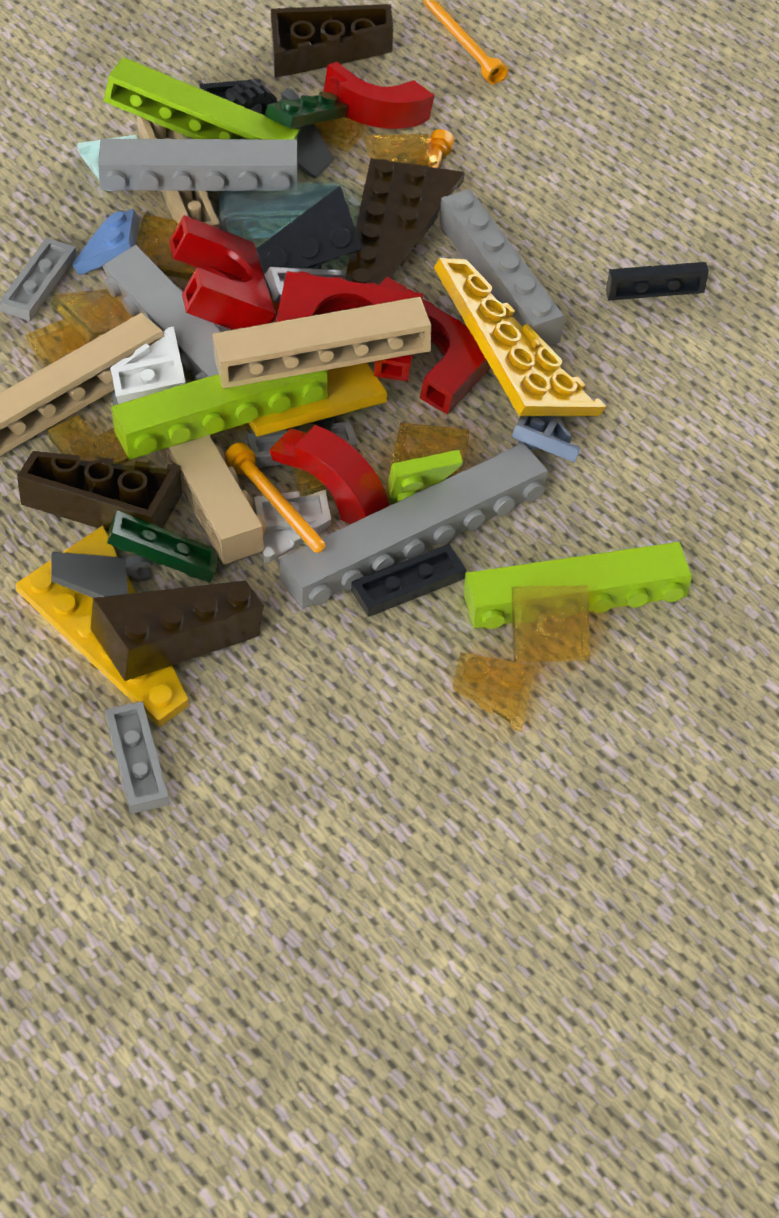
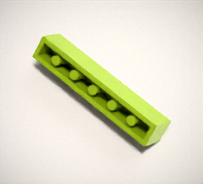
M125 57L121 58L108 77L103 102L192 139L297 140L299 130L296 128H287L260 113Z
M323 370L224 389L219 374L111 406L114 432L128 459L131 460L250 423L255 418L282 413L290 408L328 398L327 371Z
M680 542L467 572L465 573L463 594L473 629L481 627L495 629L508 623L522 622L529 624L548 617L568 618L575 613L588 611L603 613L615 607L630 606L636 608L649 602L662 600L675 602L682 597H687L692 574Z

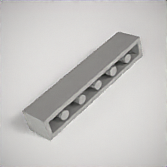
M100 139L98 161L101 190L297 191V140Z
M467 189L442 197L440 226L461 256L492 286L490 293L502 304L508 303L515 310L513 317L523 327V325L528 324L548 346L560 343L564 315L472 190Z
M137 245L132 246L102 265L107 279L104 281L106 288L114 298L118 296L121 298L125 309L131 316L142 313L163 331V334L167 328L174 327L183 371L186 374L191 372L194 375L195 381L219 374L214 357L212 334L221 331L212 322L186 313L182 298L183 292Z

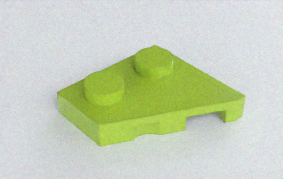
M460 450L393 463L385 488L389 504L397 503L445 480L463 465Z

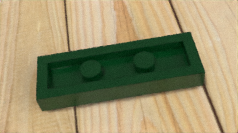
M320 92L316 96L303 95L300 99H283L282 102L268 104L265 117L291 129L344 118L348 105L337 101V96L334 94Z
M116 511L111 520L107 539L108 544L122 551L131 552L149 559L156 564L165 565L183 572L192 578H198L208 583L211 582L216 573L218 560L215 548L121 511Z

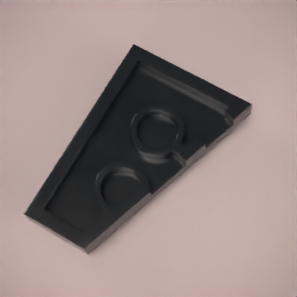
M341 185L256 248L264 276L270 267L308 269L362 250Z

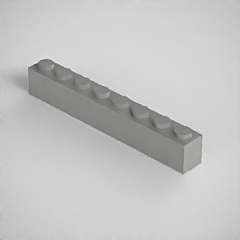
M524 443L519 444L323 537L322 539L326 546L325 550L321 553L313 552L306 545L280 557V580L302 609L313 604H323L331 595L344 589L351 590L352 581L391 567L405 559L419 556L424 550L436 544L444 545L448 543L455 535L467 529L475 530L479 528L484 521L496 515L504 516L508 514L515 506L525 501L532 502L537 500L545 492L548 470Z

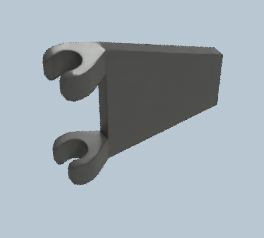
M287 88L281 93L282 98L279 102H282L283 99L294 100L300 98L294 90ZM315 124L296 127L299 130L297 136V167L308 176L316 179L333 162L334 157Z
M52 552L51 581L92 598L128 594L127 574L137 580L146 581L151 577V570L148 567H152L153 562L136 554L123 558Z

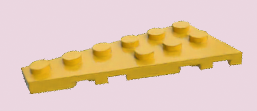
M439 258L434 266V270L519 416H600L606 406L600 399L597 398L593 401L583 391L586 385L578 376L572 378L560 367L562 359L528 324L523 325V327L513 317L515 310L508 303L502 304L490 293L492 286L466 259Z
M103 525L62 552L118 557L113 546L107 543L108 535ZM51 560L15 583L17 592L133 703L143 701L146 715L159 728L189 706L188 697L172 666L124 681L90 629L93 598L52 582ZM127 576L128 594L136 593Z

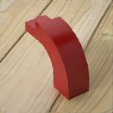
M338 62L328 64L323 92L334 94L337 96V101L348 105L346 118L364 125L384 129L411 128L425 123L430 118L435 97L434 94L415 80L390 87L367 83Z
M316 425L308 433L290 428L269 449L272 461L302 469L319 479L332 494L340 519L348 524L357 522L390 506L382 482L367 460L348 442L329 430Z

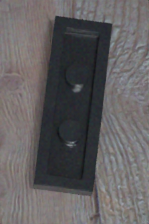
M706 262L609 269L606 286L608 301L705 293L709 273Z
M450 544L352 581L351 591L367 617H370L465 579L467 569Z

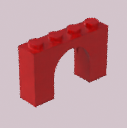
M183 215L169 244L173 259L196 267L182 293L186 313L231 330L273 323L275 310L254 242Z
M287 271L276 322L421 297L423 301V293L414 292L406 288L393 289L381 287L375 283L351 282L340 277L327 278L315 276L304 271ZM413 354L375 361L374 376L408 382Z
M388 276L379 284L381 287L408 289ZM423 299L422 302L431 324V342L440 349L443 358L425 375L420 399L448 415L491 367L473 335L470 333L469 328L460 320L453 318L437 308L433 303Z

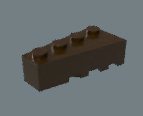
M391 4L270 9L274 78L326 68L328 64L334 62L343 64L392 52L393 18Z
M32 451L17 475L21 505L96 528L103 525L105 531L110 530L111 520L117 510L164 528L182 496L181 465L168 464L167 469L150 467V462L135 461L134 466L114 464L113 459L99 457V460L82 461L79 455Z
M246 580L93 598L90 629L124 681L259 636L264 605Z

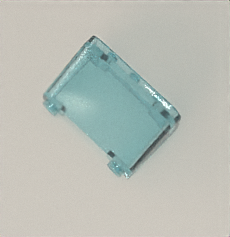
M333 182L297 183V191H221L218 197L219 229L252 242L253 238H271L339 187L340 184ZM341 185V188H342V191H343V194H344V197H345V200H346V203H347V206H348V209H349V212H350V207H349V203H348V198H347L346 190H345V188ZM347 255V256H344V257H341V258H349L350 255Z

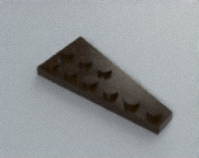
M370 158L355 229L362 250L350 254L345 280L379 285L387 276L393 279V274L398 267L404 265L408 259L409 252L413 247H417L437 219L438 212L441 210V198L451 195L456 188L462 185L465 172Z

